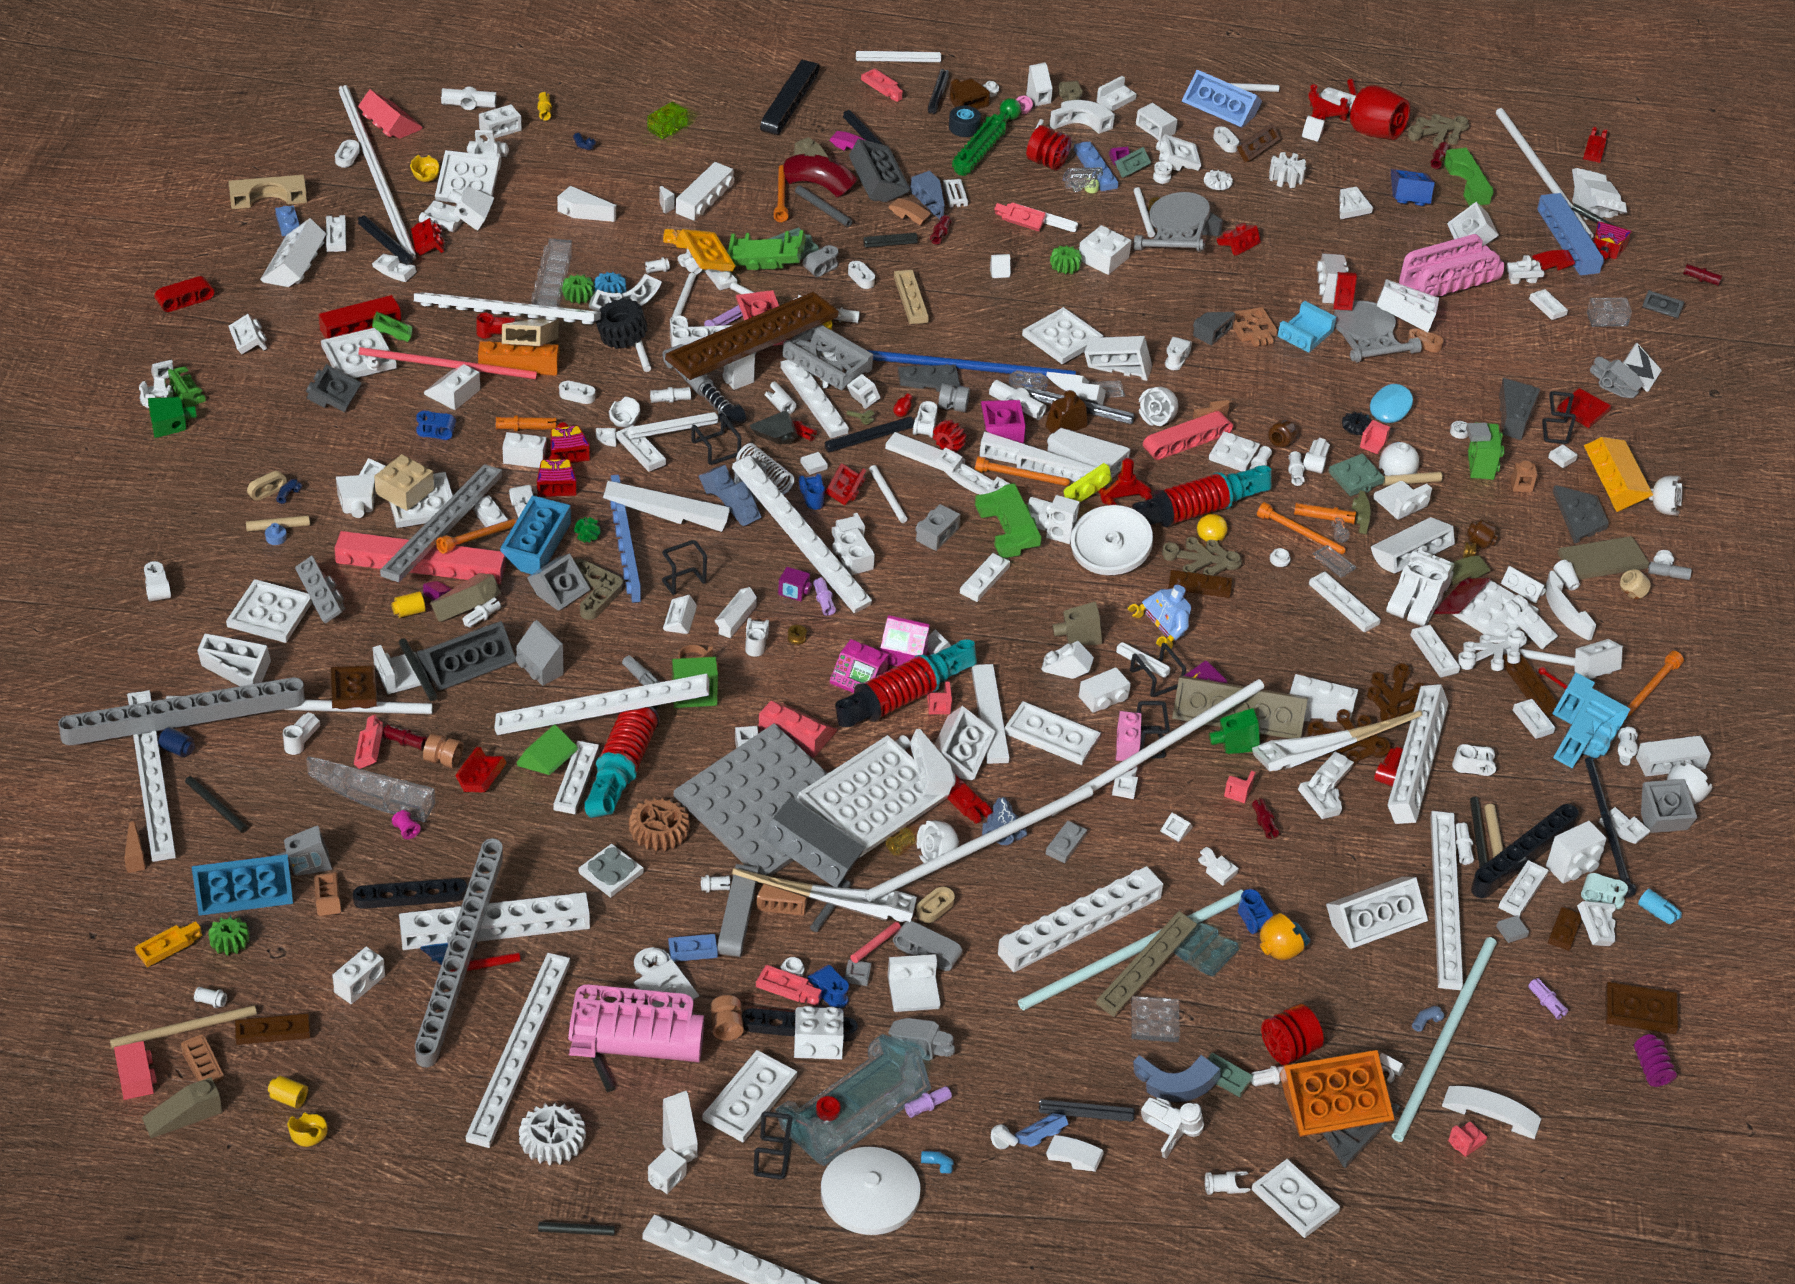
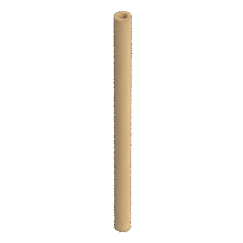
M254 1005L110 1039L111 1048L114 1049L116 1046L148 1041L257 1015Z

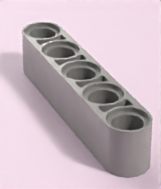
M736 864L735 866L737 869L758 873L759 867L741 864ZM733 875L718 941V954L741 957L757 881Z

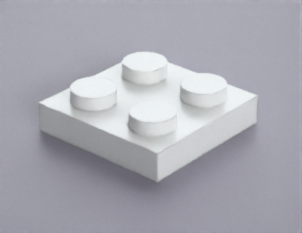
M1224 431L1210 452L1209 460L1239 471H1246L1252 459L1258 453L1260 444Z

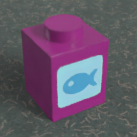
M786 567L779 578L778 595L802 602L804 596L808 595L811 591L810 573Z

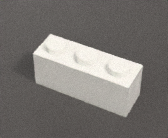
M1693 736L1641 743L1636 759L1647 777L1669 774L1670 770L1678 762H1682L1680 765L1683 766L1688 763L1699 770L1706 769L1711 754L1702 737Z

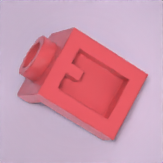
M1468 1122L1461 1128L1455 1125L1451 1130L1448 1141L1454 1149L1466 1157L1485 1144L1487 1136L1474 1124Z

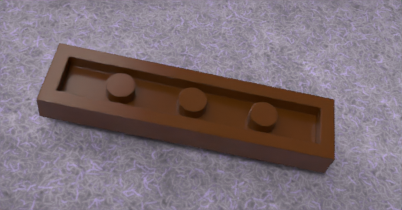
M1519 651L1520 662L1515 664L1507 661V654L1503 655L1504 668L1527 700L1533 699L1547 718L1555 716L1552 713L1558 702Z

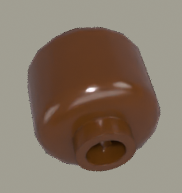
M1279 420L1270 427L1268 437L1274 446L1283 448L1295 440L1297 429L1291 421Z
M1482 519L1476 522L1473 521L1466 533L1469 542L1472 544L1476 543V546L1482 549H1486L1489 545L1493 546L1498 538V535L1495 534L1496 527Z

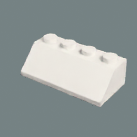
M311 218L292 230L284 238L260 280L264 283L290 287L294 283H300L305 277L303 275L304 272L311 266L310 261L317 256L318 253L316 251L324 244L323 239L326 233Z
M1400 877L1326 904L1333 928L1349 949L1428 921L1416 877Z

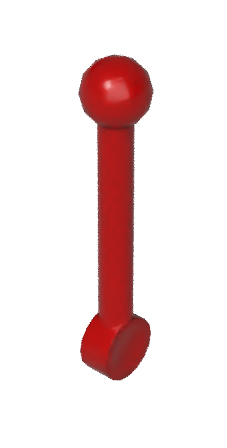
M1545 667L1538 669L1540 675L1547 676L1566 690L1567 685L1548 673Z

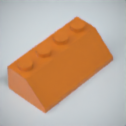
M480 341L478 364L537 372L536 375H557L560 347L559 345L551 344L531 346Z

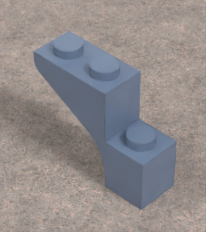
M726 465L715 467L699 475L706 494L711 493L718 496L726 507H730V512L742 526H746L761 518L749 488L743 481L733 483Z

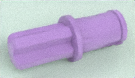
M820 577L814 580L813 583L817 593L816 599L820 602L823 614L827 616L828 611V615H832L836 611L832 601L833 595L828 590L826 581Z
M1538 978L1531 981L1528 985L1529 989L1539 998L1540 1004L1546 1006L1557 1020L1562 1018L1560 1014L1563 1016L1567 1014L1568 1009L1555 997L1556 993L1554 991L1551 992Z
M947 1086L930 1094L925 1092L918 1099L905 1103L906 1113L910 1118H913L924 1111H932L934 1106L951 1099L952 1094Z

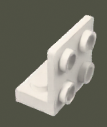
M381 645L373 647L375 669L387 694L421 686L405 654L390 658L388 652L384 653ZM414 652V654H415V656H416V658H417L419 664L421 665V667H422V669H423V671H424V673H425V675H426V672H425V670H424V668H423V666H422V664H421V662H420V660H419V658H418L416 652Z
M936 954L889 957L888 981L894 1012L940 1008L935 977L937 966Z

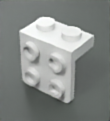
M1399 481L1375 492L1373 498L1399 520L1427 507L1432 488L1425 484L1413 490L1404 481Z
M797 1007L795 1012L794 1058L842 1059L843 1010L835 1007Z

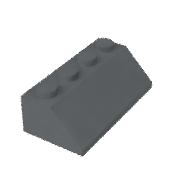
M858 138L849 157L868 197L873 201L887 202L909 192L910 188L889 146Z
M502 621L486 625L417 651L426 675L437 691L516 662Z
M789 797L761 836L762 839L835 888L839 887L846 879L866 848L793 797Z

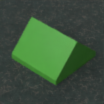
M554 724L525 750L517 761V766L550 775L572 756L578 748Z

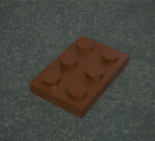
M375 665L331 667L332 708L347 709L360 707L366 709L377 707Z
M1607 982L1605 987L1606 1024L1669 1034L1677 1033V993Z

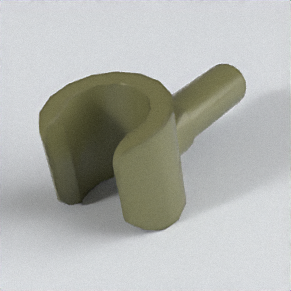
M867 410L864 413L847 411V415L859 418L864 425L875 420L871 418L874 415L872 410Z

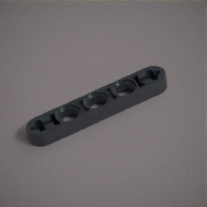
M452 878L362 885L354 889L353 902L360 909L457 902L464 899L467 883L463 879ZM430 889H438L440 891L434 895L428 893ZM410 890L416 892L414 896H406L404 893ZM386 892L393 894L390 898L381 897Z
M749 1008L742 1013L743 1029L747 1032L795 1037V1026L793 1025L795 1023V1012ZM843 1017V1041H852L857 1036V1022L852 1018ZM750 1018L755 1019L754 1022H749ZM773 1019H778L782 1024L773 1026L769 1022Z

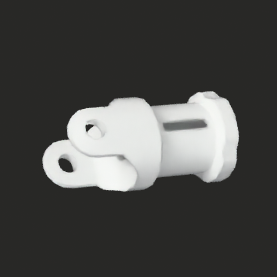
M1632 727L1621 728L1618 731L1620 739L1618 753L1620 762L1625 766L1630 764V759L1638 751V746L1635 742L1638 733Z
M1229 1171L1226 1174L1217 1175L1207 1172L1205 1174V1190L1207 1195H1212L1213 1192L1226 1191L1228 1194L1250 1191V1188H1238L1235 1182V1176H1244L1248 1172Z

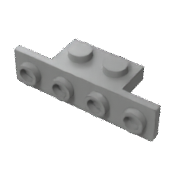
M310 556L295 567L324 623L329 622L346 609L342 602L344 600L343 595L338 589H335L337 586L335 580L331 576L327 577L320 570L313 556Z

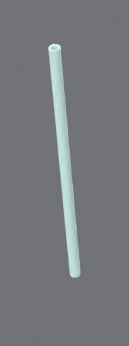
M1243 890L1222 898L1187 917L1198 924L1238 904ZM1162 929L1019 999V1007L1024 1011L1140 953Z
M1492 937L1486 938L1392 1134V1138L1395 1141H1403L1497 944L1496 940Z

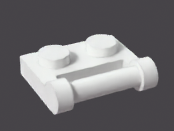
M433 201L426 211L422 212L419 216V223L431 218L434 223L437 222L440 227L446 228L450 232H455L463 220L453 213L455 206Z

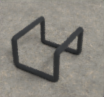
M1551 391L1549 393L1551 414L1564 417V419H1542L1544 441L1568 444L1576 420V415L1570 413L1574 395L1567 392ZM1553 395L1570 397L1566 413L1555 412ZM1568 417L1572 418L1566 440L1548 439L1546 422L1566 423Z
M725 415L721 416V431L704 436L695 424L692 425L691 441L692 443L703 441L708 447L709 465L737 457L741 449V435ZM726 423L738 439L737 453L712 460V446L708 439L724 434ZM695 431L700 436V438L695 439Z
M690 540L662 551L663 556L672 566V574L663 577L662 582L672 595L676 594V577L692 571L703 584H706L707 554L696 540ZM694 544L703 556V577L695 567L676 573V565L667 553ZM672 579V587L667 580Z
M1162 643L1160 657L1157 660L1163 661L1166 649L1182 668L1181 676H1184L1186 674V666L1166 643ZM1134 653L1132 655L1130 672L1134 673L1142 669L1146 671L1152 679L1151 697L1177 689L1178 684L1155 692L1156 677L1137 654ZM1135 660H1136L1141 666L1135 667Z
M1140 701L1138 703L1136 713H1141L1142 705H1162L1165 729H1162L1160 726H1141L1143 731L1139 751L1144 749L1146 734H1158L1160 739L1163 737V734L1170 732L1167 706L1164 701ZM1165 749L1161 751V754H1155L1150 758H1165Z
M768 1111L762 1112L760 1138L764 1141L783 1143V1149L756 1148L754 1151L753 1171L755 1176L779 1180L785 1178L791 1149V1141L789 1140L793 1121L791 1115ZM766 1116L788 1119L785 1138L765 1136ZM759 1152L784 1155L781 1175L758 1172Z

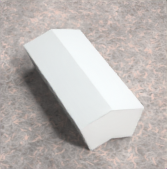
M750 587L740 589L715 619L720 635L731 638L756 608L757 597Z

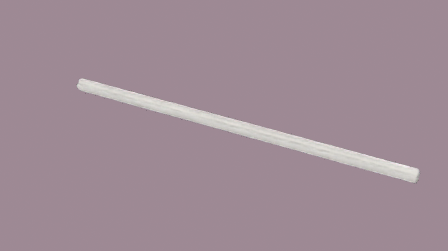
M347 85L340 86V96L400 245L413 256L412 260L414 261L416 259L415 250Z

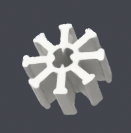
M1285 152L1280 153L1279 158L1273 156L1269 171L1270 181L1277 180V186L1283 187V183L1288 182L1289 188H1295L1296 182L1302 184L1306 170L1305 159L1298 160V154L1295 153L1289 159Z

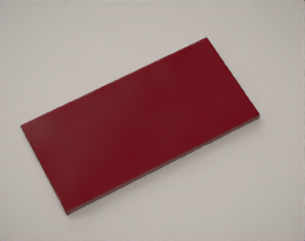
M1490 578L1464 579L1433 613L1460 614L1486 586Z

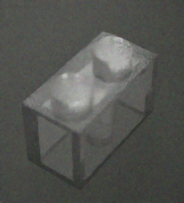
M1590 298L1587 315L1592 327L1628 326L1632 314L1627 298Z

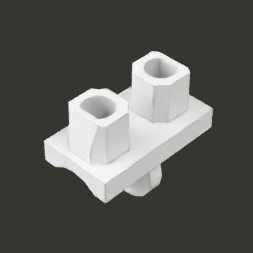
M1524 255L1522 261L1507 263L1506 266L1511 284H1519L1521 278H1525L1529 283H1536L1538 277L1544 276V271L1541 270L1539 261L1531 260L1529 255Z

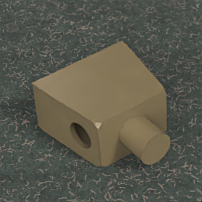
M1096 602L1065 610L1063 612L1064 622L1052 624L1054 637L1066 635L1068 644L1079 641L1082 645L1102 644L1100 616Z

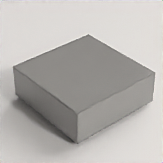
M1467 423L1466 430L1471 442L1490 441L1491 433L1487 423Z
M1518 916L1497 922L1496 927L1508 943L1528 937L1529 931Z
M848 959L844 979L851 984L867 986L871 963L861 961L854 963Z

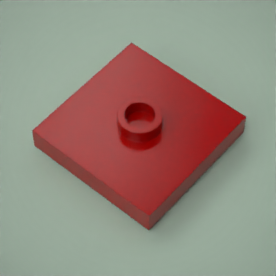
M1581 388L1572 393L1574 398L1570 413L1576 415L1575 421L1587 428L1594 425L1611 409V405ZM1567 397L1558 405L1557 411L1566 413L1570 397Z

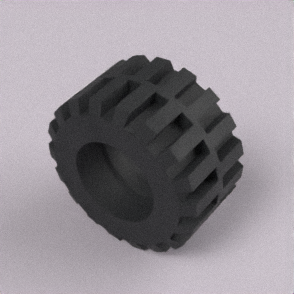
M624 298L606 303L604 307L599 309L601 319L595 321L603 343L607 344L608 347L619 349L620 347L627 348V346H633L634 343L640 342L648 330L641 305L637 301H632V299L625 300Z

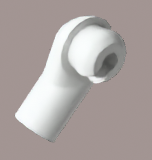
M367 356L366 365L370 370H376L379 368L380 360L383 358Z

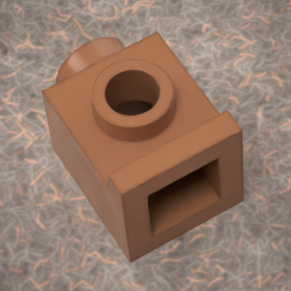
M1529 461L1515 463L1513 474L1510 477L1514 492H1533L1537 477L1535 464Z

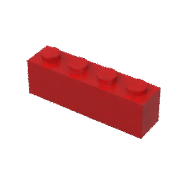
M389 295L319 313L320 330L325 339L374 328L372 324L376 311L401 322L400 307L394 297Z

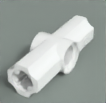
M466 87L463 90L442 89L441 103L443 105L461 106L465 110H472L475 107L496 108V92L477 91L473 87Z
M995 380L989 389V395L1001 401L1020 400L1022 412L1037 420H1040L1046 411V405L1031 398L1028 391L1024 388L1014 389Z

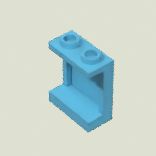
M1304 301L1300 306L1299 314L1288 323L1285 321L1280 322L1278 337L1309 353L1334 331L1336 316Z

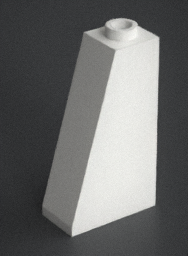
M1063 428L1052 433L1047 440V452L1094 467L1105 463L1110 468L1111 478L1121 471L1122 461L1124 458H1129L1130 449Z

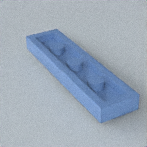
M1090 141L1074 144V152L1091 177L1099 181V189L1101 191L1117 189L1118 181Z

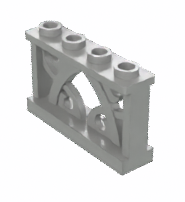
M823 325L802 332L783 343V357L840 390H843L847 384L864 372L868 373L872 370V353ZM816 350L834 353L837 361L819 359ZM843 368H845L847 372L843 373Z

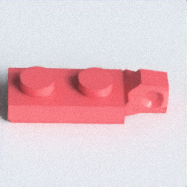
M874 68L861 75L863 82L883 95L890 96L896 102L902 100L903 90L898 87V83Z
M997 203L994 209L995 214L1002 216L1003 220L1040 232L1046 218V213L1016 203L1007 204V206Z
M376 715L368 717L366 729L360 731L354 765L358 769L377 762L383 722Z
M769 965L764 967L756 981L757 988L797 1002L800 1001V1003H805L806 1001L809 1004L818 1006L822 999V990L813 987L809 983V979Z

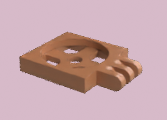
M1263 307L1234 312L1236 314L1233 329L1241 342L1251 341L1254 347H1259L1260 344L1265 346L1266 343L1268 345L1273 344L1272 337L1277 335V329ZM1245 318V321L1237 322L1239 319ZM1266 324H1267L1268 329H1266V330H1261V329H1260L1259 326H1261V325H1266ZM1249 328L1253 332L1244 333L1242 329Z

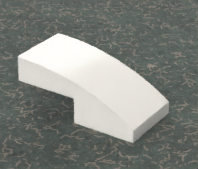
M382 254L372 263L373 267L381 273L403 282L409 280L417 272L415 266L400 263L398 256Z
M1616 807L1609 811L1616 836L1623 840L1636 844L1651 832L1636 817L1629 820ZM1601 818L1599 823L1604 827V823Z
M1054 1135L1046 1152L1048 1160L1071 1162L1073 1169L1095 1172L1104 1154L1102 1149L1089 1143Z

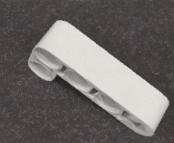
M673 316L670 319L671 347L679 344L687 345L732 325L688 327L687 319L684 316Z

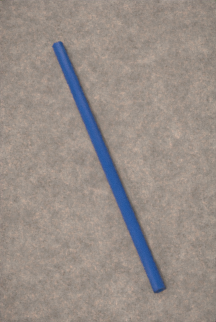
M867 350L873 354V360L930 366L956 365V369L1048 378L1046 376L1047 372L1076 375V371Z

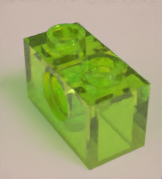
M673 101L647 116V131L661 139H665L688 125V110Z

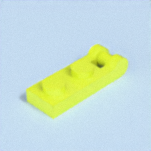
M1102 463L1065 488L1063 491L1064 497L1079 501L1080 503L1112 481L1109 466Z

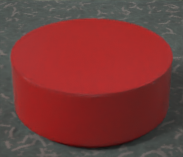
M832 1096L820 1098L816 1104L817 1116L823 1121L835 1120L840 1114V1102Z

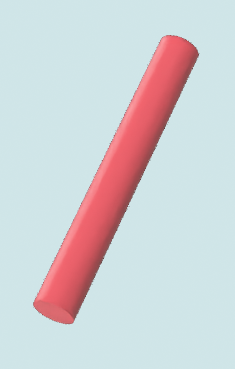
M894 922L857 950L850 957L852 962H859L898 932L901 928L900 924Z

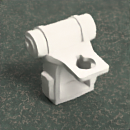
M475 130L476 141H469L467 152L499 156L500 169L501 157H506L509 152L507 143L500 141L496 143L493 131ZM487 135L490 138L484 141L480 136Z
M1149 1098L1141 1109L1144 1122L1170 1135L1161 1149L1162 1157L1167 1159L1183 1133L1196 1137L1203 1131L1204 1122L1201 1107L1197 1103L1184 1104L1179 1110L1171 1107V1103L1167 1100Z

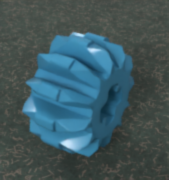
M606 271L605 274L599 273V277H596L594 281V291L596 292L598 289L607 293H625V278L621 274H615L614 271L612 273Z

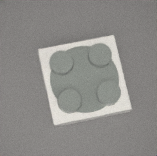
M610 844L580 866L579 874L611 898L642 875L644 868L613 844Z

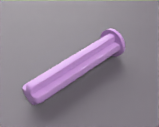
M739 305L712 320H706L704 325L724 326L740 318L742 313Z

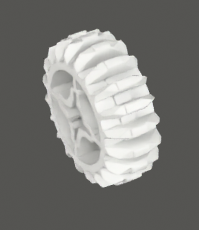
M545 1103L542 1109L535 1106L534 1112L528 1111L526 1118H522L519 1129V1142L521 1147H523L524 1153L529 1154L531 1160L538 1158L539 1164L545 1160L549 1166L552 1161H557L560 1165L562 1159L570 1161L571 1155L577 1156L579 1149L583 1148L586 1139L585 1124L580 1114H575L574 1108L567 1110L565 1104L557 1107L556 1103L548 1107Z

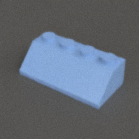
M1196 70L1182 102L1243 128L1255 117L1262 100L1253 93Z

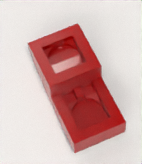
M1552 250L1532 256L1533 260L1539 261L1543 271L1554 266L1557 270H1561L1575 264L1568 250Z

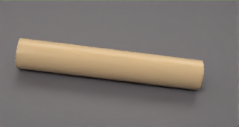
M1429 472L1384 476L1383 486L1393 485L1399 481H1404L1406 484L1441 482L1442 473Z
M309 515L246 521L247 532L266 530L273 523H278L284 528L310 526Z
M1487 804L1484 809L1494 858L1503 851V844L1495 805Z

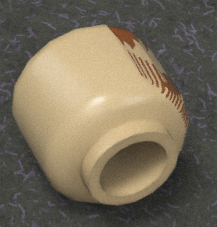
M1632 569L1622 575L1619 585L1628 597L1637 600L1649 592L1651 583L1640 570Z

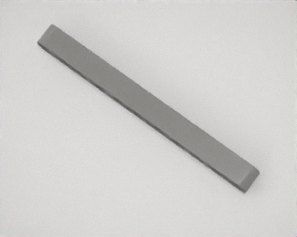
M287 678L62 717L58 722L60 738L65 745H77L164 730L167 727L176 728L297 707L305 701L303 681L299 678Z
M487 839L481 846L415 1043V1059L421 1067H431L438 1059L503 862V846L497 839ZM445 989L451 990L449 992H443V990ZM437 1030L435 1033H430L429 1031ZM426 1050H427V1051H431L430 1053H427V1054L421 1053V1052L426 1051Z

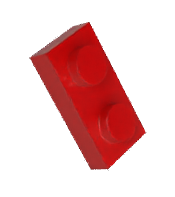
M1337 272L1333 309L1352 310L1357 278L1356 273Z

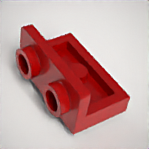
M428 218L411 228L415 251L419 256L435 247L440 253L445 252L443 246L445 241L441 236L442 228L437 222L434 223L431 218Z
M1246 223L1238 224L1235 226V229L1223 232L1222 236L1216 238L1218 245L1231 246L1232 253L1235 256L1261 243L1257 225H1246Z
M841 463L827 486L825 493L845 506L849 500L853 501L859 493L857 487L860 488L866 478L863 476L866 469L862 468L859 473H856Z
M476 747L455 776L464 792H486L507 762L503 756H486L481 747Z

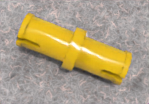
M541 92L538 96L539 102L537 107L540 119L542 120L543 118L546 121L551 117L550 110L552 105L550 95L547 93L546 97V92Z

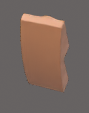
M900 198L896 199L888 207L901 219L909 216L918 225L925 222L931 215L923 207Z
M1229 400L1210 402L1209 408L1194 409L1193 419L1215 411H1220L1227 418L1230 402Z

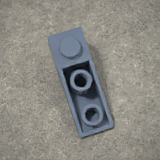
M931 171L913 176L911 178L910 192L940 219L944 216V200L940 180Z

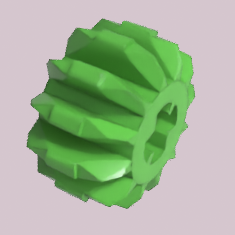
M1059 246L1054 248L1050 256V265H1052V270H1057L1058 273L1062 272L1065 275L1066 273L1073 274L1074 271L1076 272L1080 268L1082 263L1079 250L1074 249V246Z
M578 274L576 276L570 275L569 278L564 279L562 293L565 300L571 301V304L578 302V304L580 302L587 303L594 294V285L590 277L585 275L579 276Z
M231 915L228 919L221 917L219 922H213L212 928L208 932L212 949H216L218 954L225 952L227 956L230 952L238 954L239 949H245L246 943L249 942L250 938L246 923H243L240 917L233 920Z

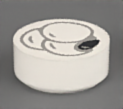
M1463 421L1453 422L1450 428L1451 435L1458 439L1467 438L1469 436L1466 430L1467 423Z

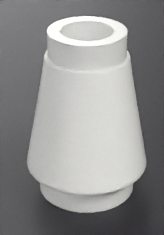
M1562 560L1555 564L1553 570L1570 591L1577 589L1580 583L1572 563Z

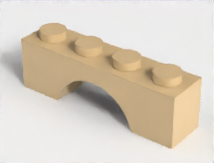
M304 175L229 181L232 209L251 208L255 201L265 197L280 198L287 204L307 203Z

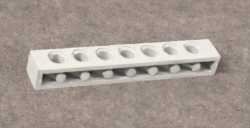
M1441 684L1421 686L1414 712L1421 710L1422 716L1411 720L1388 802V807L1395 824L1416 823L1448 707V701Z
M1147 866L1140 870H1135L1130 875L1117 879L1112 884L1099 888L1094 893L1081 897L1068 906H1062L1048 916H1042L1039 920L1029 925H1024L1021 929L1011 934L1004 935L999 940L998 955L1013 972H1016L1161 899L1163 883Z
M586 893L489 903L476 942L590 929ZM461 907L399 914L402 949L409 950L448 945L447 937L452 936Z

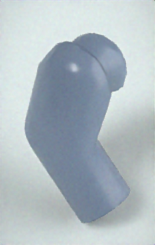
M1438 1006L1421 1010L1412 1023V1028L1420 1032L1428 1020L1433 1019L1434 1022L1441 1021L1444 1018V1013Z

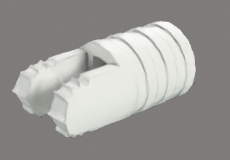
M772 382L770 386L775 393L773 394L768 391L765 393V396L780 412L787 410L791 414L796 408V403L777 382Z

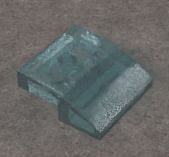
M1198 922L1196 929L1174 953L1192 967L1213 977L1239 948L1237 942L1219 936L1217 928Z

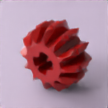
M945 419L935 427L932 438L936 440L935 445H939L940 450L946 447L953 452H958L965 445L967 435L963 433L964 428H960L959 423L955 424L952 419L949 421Z

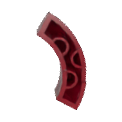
M805 154L794 155L787 158L783 165L784 175L789 184L797 181L814 182L828 189L836 198L845 193L857 181V178L843 165L839 164L838 166L829 161V158L817 154L815 156H806Z

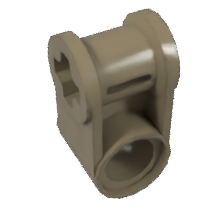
M1078 81L1059 83V95L1064 102L1080 100L1083 91Z

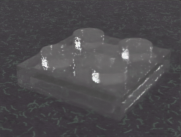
M1132 996L1131 1039L1179 1042V999Z

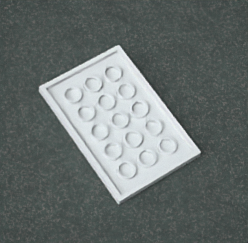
M887 735L800 791L797 798L807 808L864 845L866 848L860 855L861 857L943 802L949 795H923L914 759Z

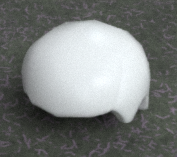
M624 397L619 402L614 401L609 410L610 420L617 427H630L637 422L640 416L639 403L630 397Z

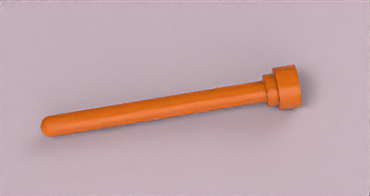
M780 165L778 168V204L774 209V219L777 222H785L788 219V209L785 207V175L783 165Z
M977 456L975 471L979 473L989 470L1063 486L1070 484L1068 478L990 463L989 460H986V457Z
M1266 502L1260 505L1257 511L1258 517L1264 520L1272 519L1339 554L1346 552L1344 546L1274 511L1272 505Z
M507 520L456 537L448 535L439 537L436 540L437 549L442 554L451 552L456 545L513 528L517 520Z
M1671 651L1665 657V665L1627 706L1630 708L1627 716L1632 715L1671 670L1678 669L1683 664L1684 658L1679 652Z

